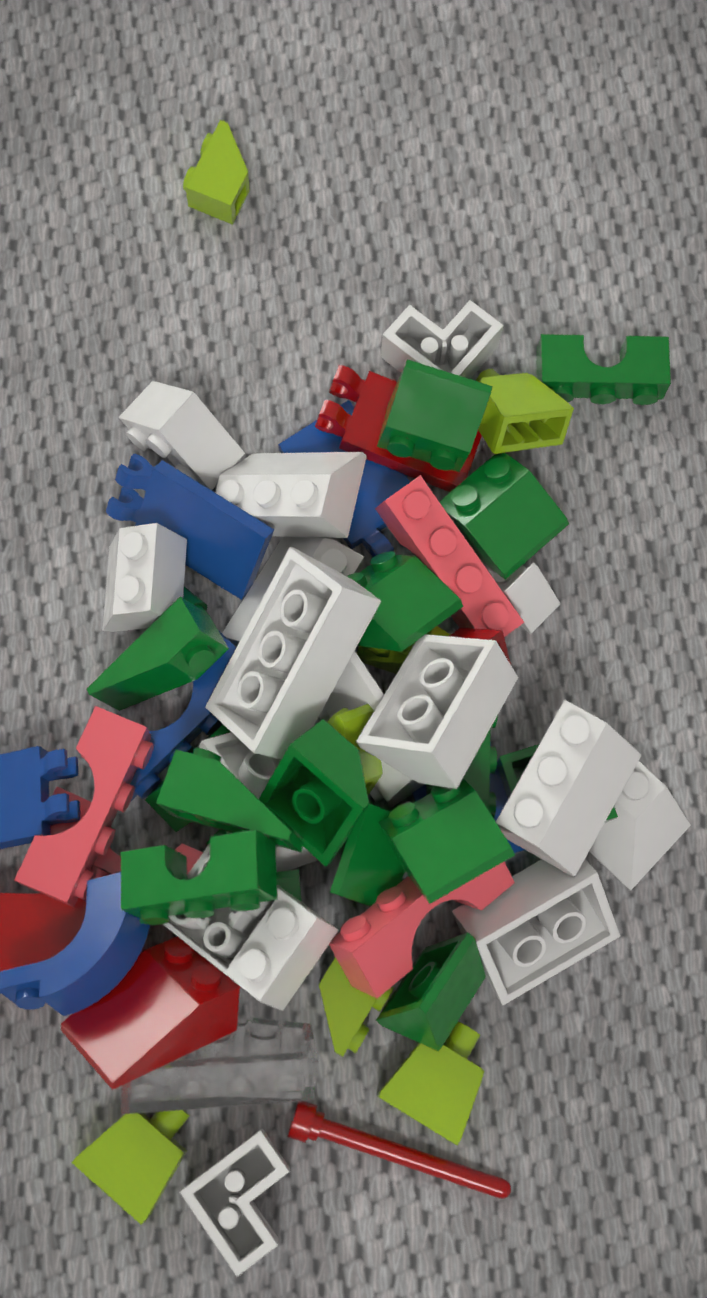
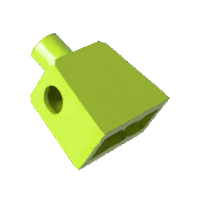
M486 369L479 374L476 381L493 386L478 430L494 454L563 445L574 410L567 401L529 373L499 375L494 369Z
M458 1021L440 1051L418 1043L380 1089L377 1097L458 1146L485 1072L484 1069L467 1060L480 1034Z
M170 1097L165 1100L151 1118L138 1107H134L76 1156L71 1163L142 1225L152 1214L187 1152L172 1137L190 1115Z

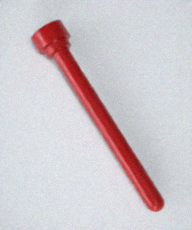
M300 1099L294 1112L295 1116L287 1135L289 1138L306 1143L307 1139L316 1141L320 1137L499 1199H505L511 1193V1185L505 1179L325 1119V1113L317 1111V1105Z

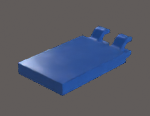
M347 400L341 406L348 414L352 415L355 407ZM317 420L278 444L281 453L347 452L339 448L343 437L317 429L315 427ZM366 459L348 538H343L350 549L362 543L372 558L383 552L394 551L389 540L379 532L386 528L387 525L375 508L410 483L405 474Z
M133 454L128 468L121 464L118 467L115 480L123 488L118 500L114 497L109 499L106 513L119 521H133L136 523L135 526L158 523L186 538L185 565L242 600L253 585L274 529L163 460L154 467L144 457ZM134 489L145 490L144 498L140 497Z
M41 746L0 754V849L32 843L34 836L51 835L50 825L80 820V801L69 802V795L67 793L55 794L49 797V781L69 779L79 775L78 758L76 756L67 758V750L65 749L48 752Z

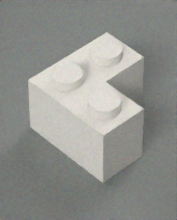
M471 300L467 302L444 329H441L409 305L383 333L380 357L399 372H402L408 359L471 379L498 348L504 325Z
M152 381L118 417L129 429L126 432V436L139 449L146 451L149 448L163 458L168 457L175 465L174 468L211 491L218 484L220 474L233 467L245 454L193 391Z
M263 1128L180 1191V1194L237 1277L278 1246L279 1243L278 1236L262 1215L253 1199L290 1171V1167Z

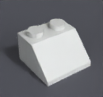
M158 523L119 528L109 546L103 631L118 632L149 628L180 596L183 598L186 538Z

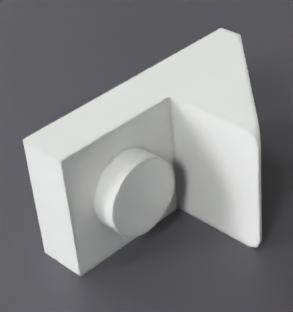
M534 562L527 569L522 565L506 580L484 564L523 619L524 623L521 626L530 635L560 606L561 603Z

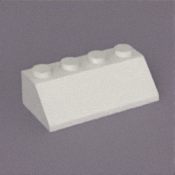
M289 547L205 708L253 753L282 759L289 745L314 726L379 607L381 600L356 581L299 550Z

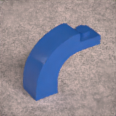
M121 872L87 880L86 913L82 926L75 938L60 953L47 960L0 971V993L21 1009H39L47 1003L62 1016H67L99 1001L119 984L137 960L150 925L140 923V918L121 910Z

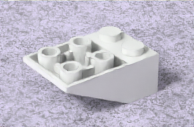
M210 844L188 873V879L198 876L207 866L210 858ZM278 885V899L260 902L259 909L234 911L230 907L214 909L213 916L206 918H189L184 914L169 916V922L163 924L258 1001L281 1011L285 1009L339 931V929Z

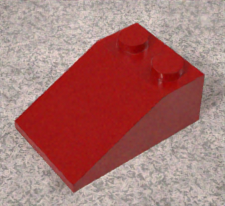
M177 936L144 950L116 987L99 1001L68 1016L61 1023V1031L108 1086L114 1090L237 1031L240 986Z

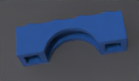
M221 632L220 634L229 649L202 676L193 681L192 697L185 712L171 725L159 730L149 731L152 736L150 742L154 743V749L144 769L137 768L130 783L135 786L131 801L137 795L141 799L146 798L160 784L161 779L158 775L171 763L176 749L191 753L194 747L190 743L202 732L210 735L221 724L205 708L237 648Z

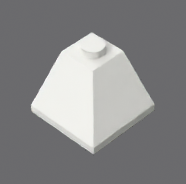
M639 761L614 805L618 817L604 823L589 850V853L630 891L691 826L668 788Z

